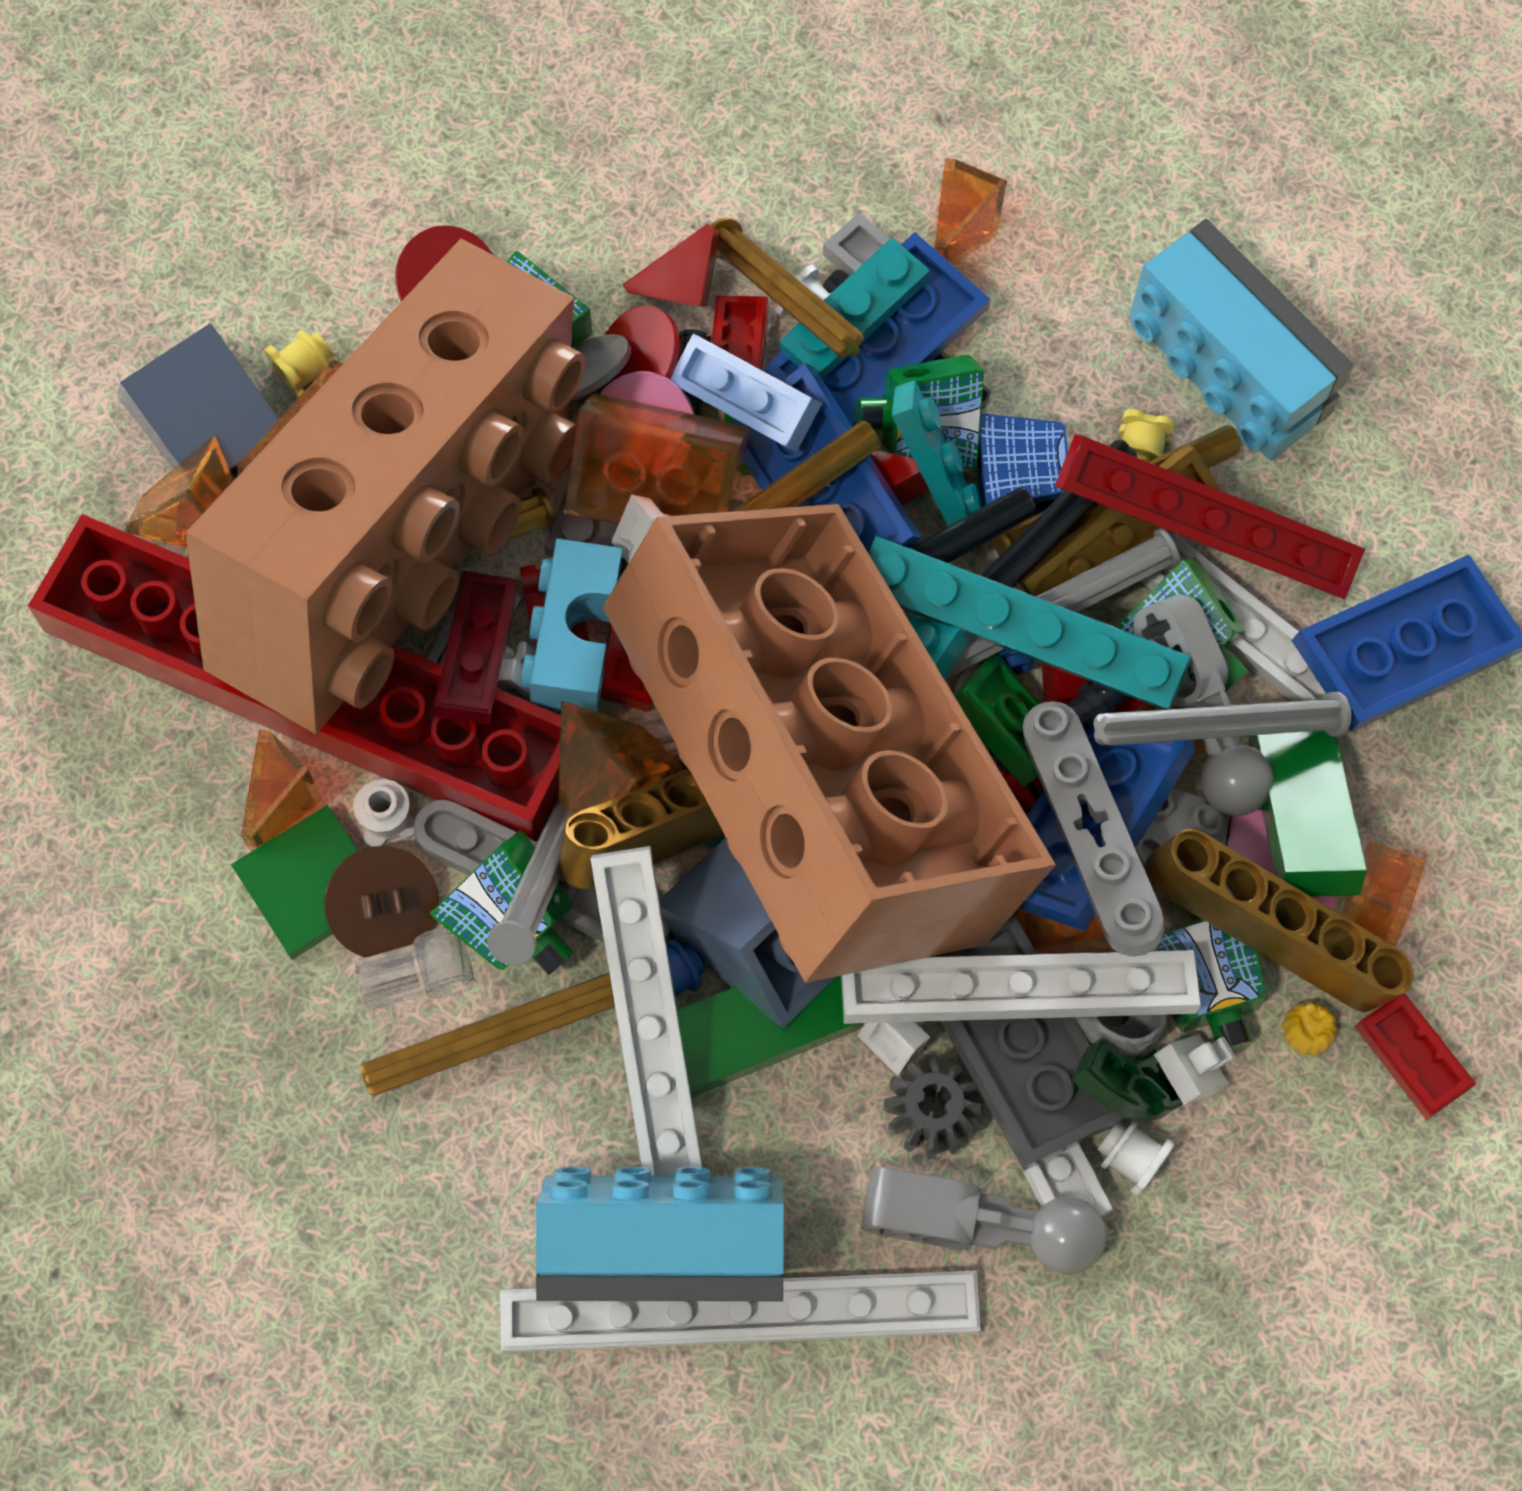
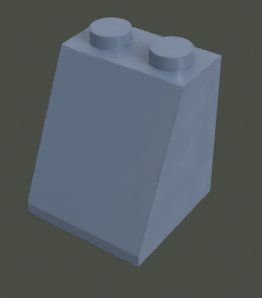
M211 323L125 378L119 384L117 394L119 401L194 496L206 489L212 497L229 486L237 478L233 470L249 459L253 461L284 428L281 421Z
M726 837L659 899L662 917L666 924L670 926V931L675 940L681 946L686 943L691 945L706 967L732 988L736 986L768 1018L782 1028H785L835 978L832 977L808 983L803 981L793 960L783 950L778 932L744 869L732 855Z

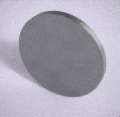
M616 334L603 335L572 347L585 355L586 365L581 382L569 402L577 400L579 403H584L588 394L597 389L601 393L612 382V378L623 369L631 356V347L625 337Z

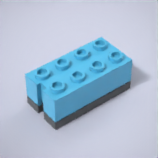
M1207 218L1143 265L1129 314L1133 329L1142 340L1146 342L1153 341L1166 355L1167 362L1175 374L1184 379L1188 377L1202 391V397L1206 405L1218 415L1224 414L1238 428L1241 440L1249 449L1255 452L1261 451L1271 462L1332 414L1340 397L1337 391L1345 386L1354 364Z
M579 1166L556 1169L555 1175H545L542 1192L539 1193L536 1202V1301L783 1302L784 1198L782 1176H771V1171L762 1167L738 1168L735 1170V1176H711V1170L703 1167L678 1168L675 1170V1176H651V1170L645 1167L618 1168L615 1170V1176L591 1175V1169Z

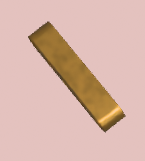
M685 769L571 816L565 825L559 873L562 879L569 885L580 889L595 888L590 859L592 855L650 846L653 864L720 837L724 835V832L691 771Z
M1185 829L1151 852L1146 859V875L1152 888L1159 894L1352 1009L1360 1012L1372 1011L1406 993L1413 984L1414 973L1412 964L1399 949L1204 832L1196 829ZM1178 858L1182 861V863L1184 864L1185 868L1181 865V863L1179 862Z

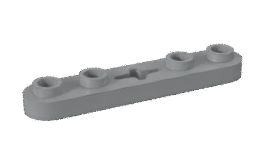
M1054 701L1041 703L1033 707L1025 716L1023 722L1025 745L1103 934L1112 949L1122 955L1132 957L1146 955L1153 951L1162 941L1164 933L1162 909L1079 717L1071 707L1064 703ZM1087 803L1090 816L1093 817L1096 823H1102L1101 835L1104 847H1098L1088 829H1082L1083 820L1080 805Z
M437 800L425 805L418 812L414 821V835L421 850L429 857L468 876L502 843L517 833L460 804L448 800ZM529 839L533 846L536 847L537 842ZM560 876L558 883L560 886L568 889L566 894L571 900L572 908L559 921L604 942L596 889L574 887L569 885ZM662 917L665 938L667 942L669 940L671 931L670 926L666 924L665 920Z

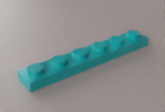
M875 537L868 554L901 608L933 621L958 627L964 633L1159 709L1167 710L1172 708L1191 662L1189 655L881 537Z

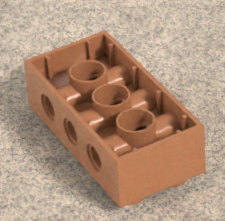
M460 239L186 531L204 671L314 734L320 731L344 701L361 709L376 697L385 684L393 666L394 650L391 648L392 644L410 623L423 630H429L439 622L449 608L457 591L459 573L456 569L474 548L488 556L497 552L506 542L517 522L521 509V499L518 497L534 477L548 484L555 482L564 473L576 452L581 431L578 425L566 419L567 404L581 382L585 370L586 357L583 353L571 347L574 310L573 296L463 239Z
M839 504L664 516L655 519L602 608L629 656V662L634 673L642 680L675 741L680 759L696 780L727 838V844L732 855L744 869L778 932L783 950L793 960L803 981L808 983L986 945L1056 864Z

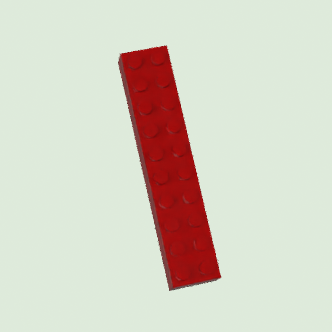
M81 514L28 604V608L43 631L388 780L395 781L430 798L455 802L515 832L522 830L529 839L535 842L538 841L556 801L577 762V752L584 747L580 723L497 689L490 725L435 717L434 702L443 665L393 644L391 646L394 650L393 666L385 684L376 697L361 709L344 701L320 731L314 734L203 670L189 558L84 514Z

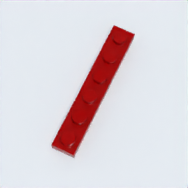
M1077 434L1073 437L1054 486L1342 599H1346L1365 548Z

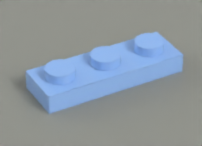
M695 334L691 336L670 379L681 389L797 452L822 405L821 402Z

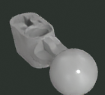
M1180 594L1142 608L1134 619V635L1180 652L1178 647H1181L1183 654L1191 657L1189 668L1195 674L1196 685L1190 680L1187 669L1173 706L1182 709L1231 705L1225 692V684L1228 678L1227 664L1200 604L1194 598ZM1237 737L1202 739L1209 755L1201 772V787L1207 801L1218 811L1232 816L1248 815L1260 809L1267 802L1269 791L1274 783V774L1268 759L1256 748L1240 744Z
M882 1167L872 1168L870 1172L861 1229L871 1234L956 1250L972 1249V1245L997 1249L1006 1242L1030 1246L1043 1265L1063 1274H1075L1087 1270L1098 1261L1105 1248L1106 1228L1101 1215L1091 1204L1079 1198H1055L1044 1204L1036 1212L1011 1207L1005 1197L981 1193L980 1187L960 1180Z

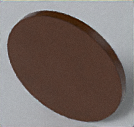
M389 846L364 848L344 859L332 873L324 895L326 921L336 939L351 952L375 960L397 958L417 948L433 929L436 920L431 916L430 912L439 905L437 886L427 867L409 852Z

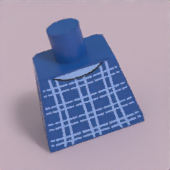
M987 413L981 414L977 477L978 489L984 506L1018 487H1023L1032 497L1036 507L1034 515L1045 511L1065 491L1054 487L1068 453L1066 427L1064 424L1049 420Z

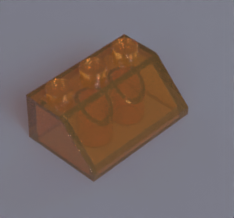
M593 393L579 409L564 513L619 525L631 494L650 498L663 514L670 516L732 512L742 477L750 427Z

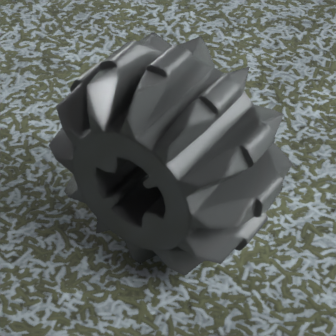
M939 1057L930 1058L928 1073L924 1074L920 1065L915 1061L909 1062L906 1067L909 1080L893 1076L889 1087L897 1096L886 1098L883 1103V1110L885 1112L899 1115L888 1124L889 1133L891 1135L900 1134L908 1129L910 1133L907 1135L903 1146L908 1152L916 1148L919 1139L927 1141L925 1149L927 1158L936 1157L940 1140H942L944 1146L951 1154L959 1152L961 1145L958 1135L964 1138H974L978 1128L968 1118L981 1116L984 1108L982 1103L968 1099L978 1090L973 1080H968L961 1084L957 1083L963 1067L955 1063L951 1066L947 1075L940 1073L941 1061ZM934 1096V1103L937 1102L938 1098L945 1102L941 1118H933V1111H930L928 1116L922 1113L921 1110L925 1097Z

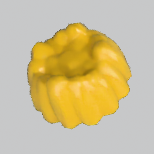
M1312 1001L1297 1003L1292 1006V1010L1284 1014L1285 1020L1281 1023V1027L1284 1030L1283 1038L1289 1042L1291 1049L1297 1050L1301 1055L1308 1053L1311 1056H1316L1319 1052H1326L1329 1046H1332L1338 1029L1336 1026L1337 1019L1321 1003H1314Z

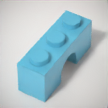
M556 538L553 559L543 558L539 577V591L547 592L544 607L534 606L530 626V639L538 640L536 654H525L521 675V687L530 689V703L556 714L597 719L605 673L606 644L582 640L576 637L570 630L583 621L597 620L610 622L602 607L621 577L622 548Z

